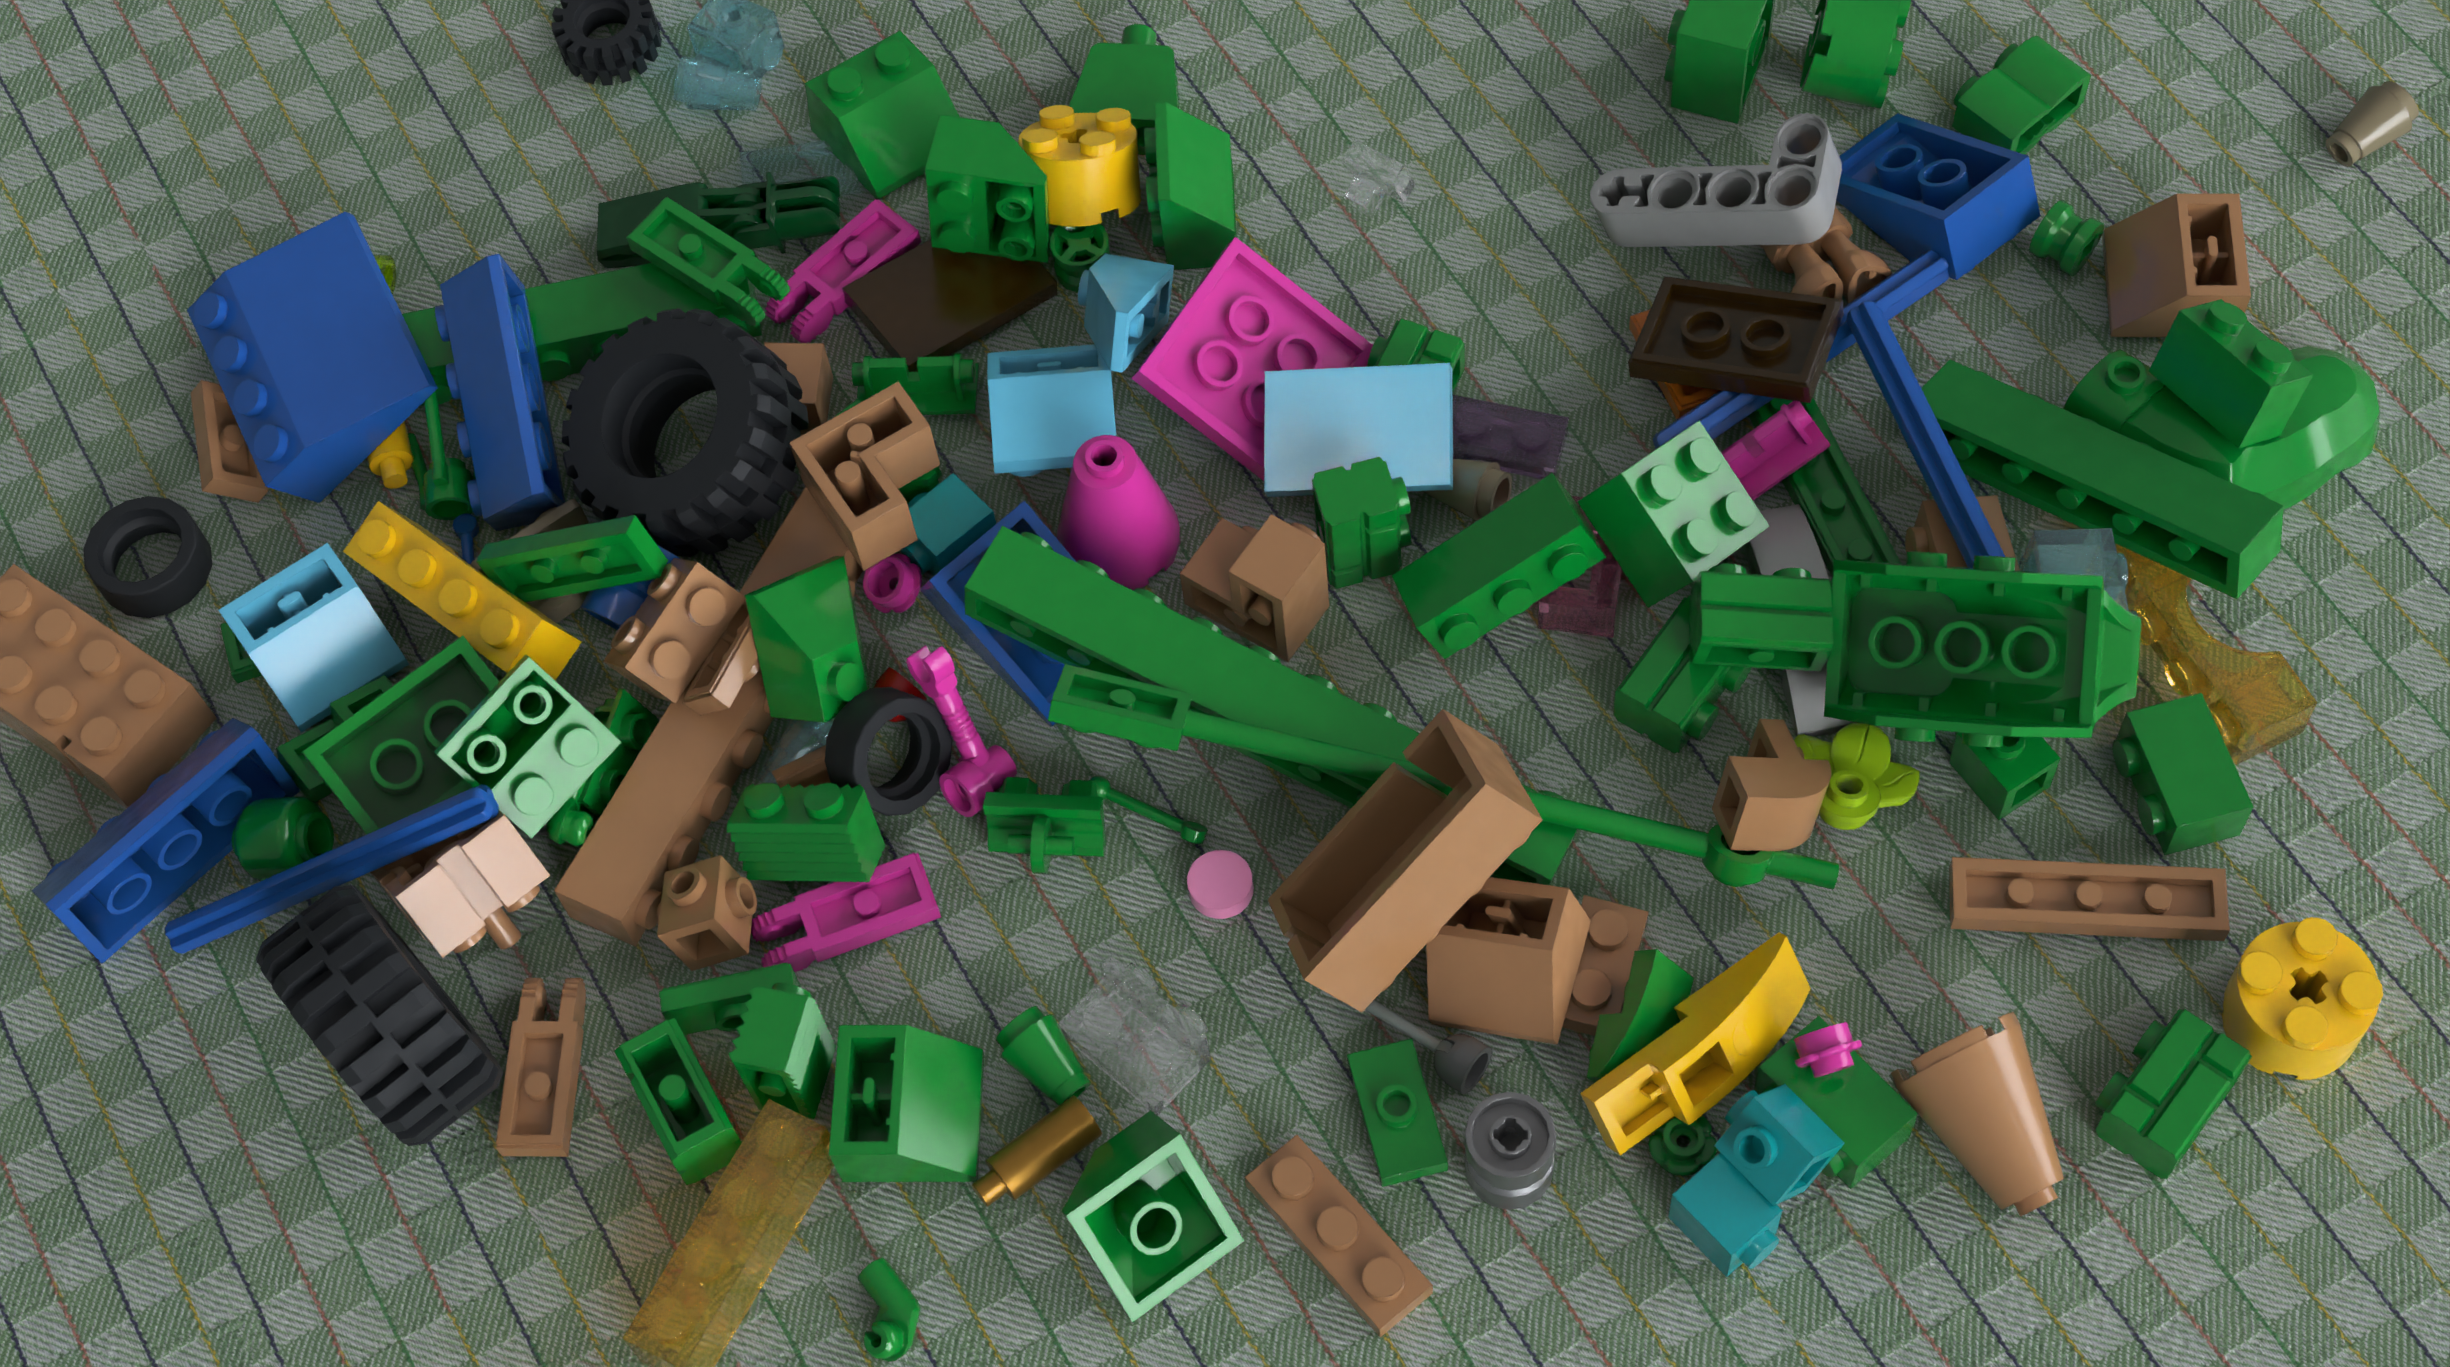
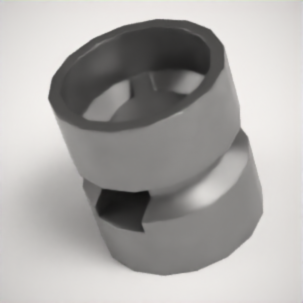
M1511 1091L1498 1093L1478 1103L1468 1117L1465 1130V1170L1467 1180L1477 1197L1489 1205L1507 1210L1524 1208L1539 1200L1551 1185L1555 1161L1556 1132L1553 1118L1543 1104L1529 1095Z

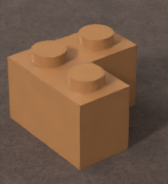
M899 382L789 443L804 485L863 571L918 540L907 501L898 489L938 467L940 461L929 423Z
M1272 514L1259 531L1250 526L1240 528L1221 518L1180 572L1185 605L1258 646L1267 649L1287 662L1290 661L1330 606L1325 543L1307 526L1296 522L1290 525Z

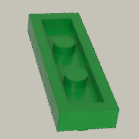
M636 515L487 543L484 545L476 562L489 579L524 602H531L660 578L668 559Z

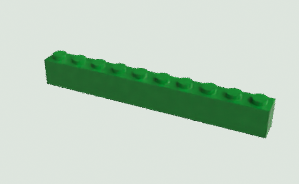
M1002 526L964 586L965 615L1063 664L1193 694L1190 706L1191 711L1407 762L1409 761L1406 760L1403 751L1420 734L1397 722L1395 716L1387 709L1374 703H1364L1362 705L1340 694L1335 685L1327 679L1315 674H1306L1304 676L1282 665L1280 660L1267 649L1256 645L1246 647L1224 636L1223 632L1215 624L1204 618L1191 617L1189 619L1167 608L1164 601L1154 593L1141 588L1131 590L1111 580L1108 574L1094 563L1085 560L1075 562L1053 551L1052 547L1044 539L1033 533L1022 532L1018 534ZM1232 748L1350 808L1376 782ZM1523 785V787H1524L1525 790L1537 792V791H1535V790H1533V789H1531V788H1529V787ZM1541 790L1538 792L1565 799L1559 794L1551 791ZM1541 821L1531 832L1526 842L1519 848H1516L1490 877L1551 885L1578 829Z

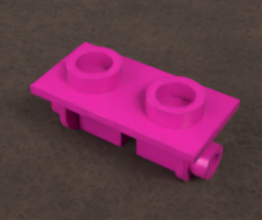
M1792 401L1788 405L1783 404L1780 407V411L1721 452L1753 501L1831 446L1800 401Z

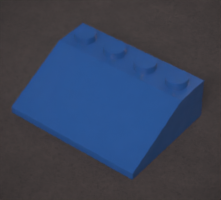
M343 212L224 271L187 309L265 487L320 503L438 389L355 216L348 212Z

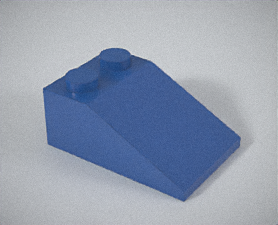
M1899 113L1840 155L1842 172L1836 200L1910 262L1927 250L1937 252L1940 257H1944L1949 264L1947 268L1949 277L1955 280L1973 270L1977 264L2006 242L2012 240L2020 231L2041 216L2028 155Z
M1024 500L933 576L920 591L959 637L1052 727L1056 723L1048 721L1051 700L1065 664L965 615L964 586L1002 526L1018 534L1022 532L1033 533L1044 539L1052 547L1053 551L1075 561Z

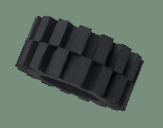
M560 0L562 8H554L552 16L555 22L551 23L565 65H568L570 72L575 77L582 74L584 82L594 84L597 76H599L603 86L613 85L612 76L620 75L622 83L632 80L629 74L630 70L635 69L641 75L648 69L644 59L654 62L658 56L656 47H661L662 39L659 33L661 31L649 0ZM611 23L625 24V27L620 32L604 39L588 38L595 29Z

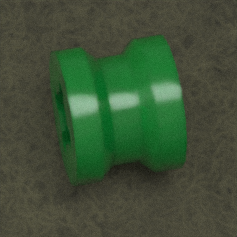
M2059 200L2052 206L2039 224L2030 242L2029 253L2038 258L2049 256L2059 262L2062 272L2069 276H2074L2086 264L2099 243L2104 231V223L2095 218L2082 219L2074 214L2072 205Z
M1101 224L1081 227L1057 226L1050 237V251L1054 259L1056 277L1063 287L1078 293L1080 279L1084 270H1089L1105 253L1110 254L1108 234Z

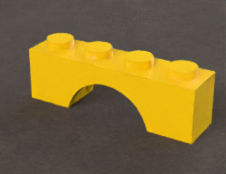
M380 501L375 504L343 550L346 555L457 637L464 636L476 651L506 673L526 654L556 681L582 643V641L542 612L476 570L458 556L460 553L427 529Z

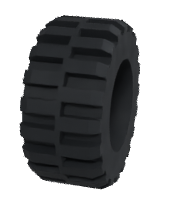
M677 308L657 313V321H653L647 316L627 325L629 332L623 336L615 333L600 345L604 350L595 362L588 359L580 371L584 378L578 390L571 388L566 403V408L571 410L570 420H564L562 424V443L570 447V450L563 452L566 473L574 479L573 490L581 502L592 508V513L603 521L636 515L655 543L675 556L692 557L698 554L699 550L707 555L723 551L728 548L727 540L732 538L740 543L757 532L754 525L759 520L764 518L769 521L781 508L777 501L783 492L787 490L791 493L798 480L799 475L794 472L796 461L789 443L800 437L801 430L808 429L809 425L807 406L799 401L802 399V389L796 377L787 371V364L781 358L725 317L718 318L710 311L692 309L685 313ZM715 390L717 413L713 429L705 445L685 466L668 475L657 477L654 461L655 450L665 423L674 411L690 398L703 392Z
M354 885L333 887L262 942L256 961L261 967L260 969L265 978L271 983L277 996L286 1005L290 1014L300 1027L304 1029L322 1055L336 1069L340 1077L360 1097L367 1108L380 1119L382 1124L391 1133H394L402 1143L407 1144V1146L427 1144L498 1088L503 1070L491 1054L489 1048L423 963L420 962L386 919Z

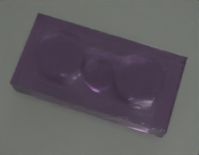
M1452 394L1454 459L1497 462L1502 471L1543 479L1551 473L1555 476L1557 475L1568 434L1569 417Z

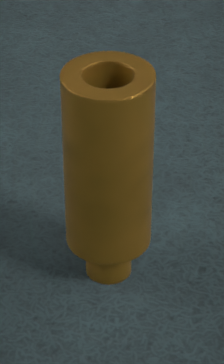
M1073 1095L985 1160L990 1171L971 1186L987 1207L1005 1193L1013 1200H1016L1102 1135L1101 1129L1087 1108Z

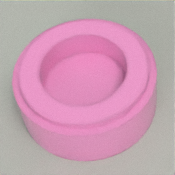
M1228 850L1207 852L1197 858L1188 871L1187 886L1190 900L1193 906L1207 917L1226 919L1236 916L1249 905L1252 899L1254 885L1251 869L1248 863L1234 852Z

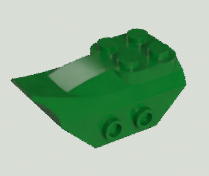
M1907 551L1906 564L1834 559L1831 616H1833V647L1827 659L1824 717L1874 726L1895 727L1894 739L1934 742L1936 731L1962 733L1963 745L2003 747L2004 736L2092 738L2095 723L2103 715L2117 705L2136 697L2142 621L2140 617L2119 605L2106 592L2103 576L2015 571L2016 558L1974 555L1973 568L1947 566L1948 554Z

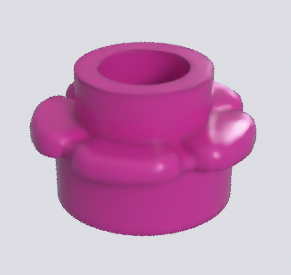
M893 554L865 571L863 577L864 593L880 612L889 613L893 610L895 613H902L914 604L922 585L920 568L914 563L911 564L910 558L904 554Z
M1847 1022L1828 1026L1794 1039L1800 1059L1795 1060V1064L1798 1067L1810 1065L1814 1078L1831 1074L1854 1065L1850 1053L1860 1049L1862 1042L1861 1040L1853 1041Z

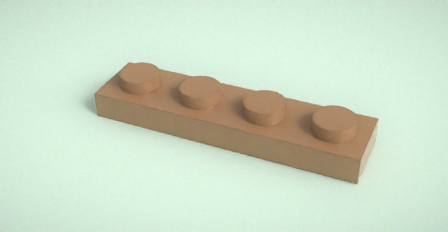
M1952 857L1949 866L1950 929L2225 941L2230 931L2226 869Z

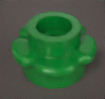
M1674 1116L1655 1130L1654 1135H1651L1649 1138L1648 1146L1654 1161L1665 1171L1677 1176H1689L1697 1173L1715 1157L1717 1148L1714 1145L1717 1141L1714 1137H1711L1712 1126L1704 1116L1699 1117L1690 1125ZM1679 1137H1686L1690 1144L1687 1147H1680L1677 1145L1676 1140Z

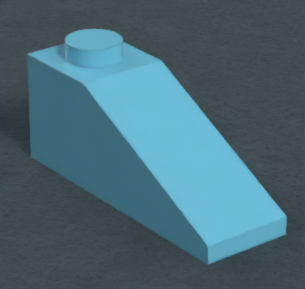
M1105 253L1089 270H1084L1078 289V303L1081 306H1086L1084 328L1110 371L1122 373L1168 323L1174 265Z

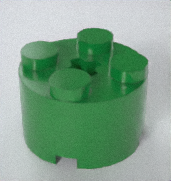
M1819 0L1815 15H1818L1813 34L1809 35L1800 78L1801 91L1816 96L1881 109L1888 88L1889 76L1894 77L1896 75L1903 51L1904 42L1896 40L1897 27H1904L1911 0Z

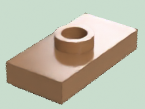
M746 601L705 659L683 698L685 699L683 704L700 716L730 708L743 683L753 678L760 670Z

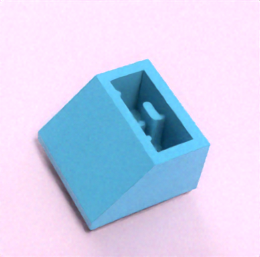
M1095 344L987 353V381L994 474L1010 473L1019 477H1027L1039 474L1043 470L1072 468L1074 456L1084 442L1100 435L1117 436L1112 372L1109 370Z
M328 543L218 610L301 733L331 714V702L383 675L389 678L409 665L367 598Z

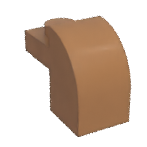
M1759 719L1747 757L1728 756L1712 811L1730 850H1789L1807 841L1813 831L1831 779V767L1828 760L1804 759L1802 749L1797 747L1784 720Z

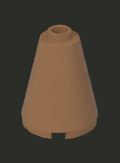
M2014 1012L1998 1017L2004 1028L2003 1031L1995 1034L1992 1027L1985 1030L1980 1025L1911 1060L1910 1062L1917 1073L1916 1075L1910 1077L1906 1069H1896L1889 1076L1895 1088L1999 1209L2003 1210L2014 1204L2021 1217L2057 1199L2058 1196L2052 1185L2063 1180L2064 1176L2022 1028Z

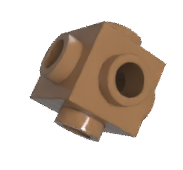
M722 855L665 872L661 902L657 907V937L691 971L748 955L752 916L757 909V898L752 884L747 878L741 877Z

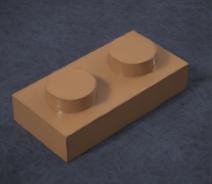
M201 380L191 392V402L202 492L259 503L269 491V488L265 487L220 384Z
M1584 895L1581 906L1590 918L1591 923L1563 1028L1595 1036L1600 1014L1622 1013L1624 990L1629 980L1634 951L1640 950L1649 912Z

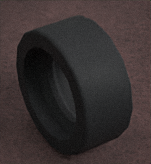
M145 496L127 500L107 511L91 528L83 548L84 568L107 602L127 616L152 618L176 611L191 602L205 586L212 568L211 546L187 509L168 498ZM162 532L179 536L182 543L177 557L164 571L150 579L137 582L121 581L117 578L115 570L120 557L131 544L145 536Z
M892 687L869 688L847 702L836 715L827 735L825 765L830 782L837 784L839 788L847 784L854 788L860 784L865 790L871 809L886 816L909 814L925 805L940 788V776L949 769L952 738L947 728L948 725L945 724V720H943L938 708L924 699ZM902 715L906 718L910 731L909 752L902 768L885 784L874 787L871 785L867 771L869 748L875 734L890 719Z

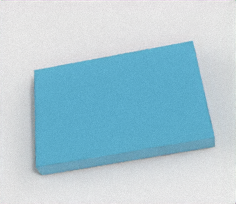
M1450 363L1265 371L1264 492L1268 497L1313 495L1312 479H1314L1315 473L1343 466L1346 470H1351L1352 463L1376 457L1386 461L1392 479L1397 477L1403 478L1407 492L1453 490L1452 367Z

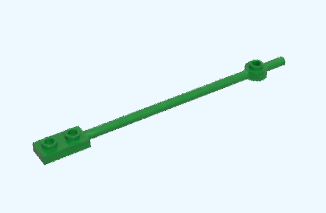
M1064 665L1051 700L1048 721L1068 725L1070 728L1083 733L1097 732L1131 740L1146 748H1165L1178 751L1182 736L1372 781H1377L1389 766L1395 762L1447 796L1453 790L1411 762L1191 711L1190 706L1193 694L1072 665ZM1526 790L1543 819L1542 821L1701 858L1704 866L1712 873L1714 878L1728 886L1742 887L1762 881L1766 874L1831 890L1834 889L1839 873L1838 863L1787 851L1730 850L1719 824L1713 826L1709 833Z

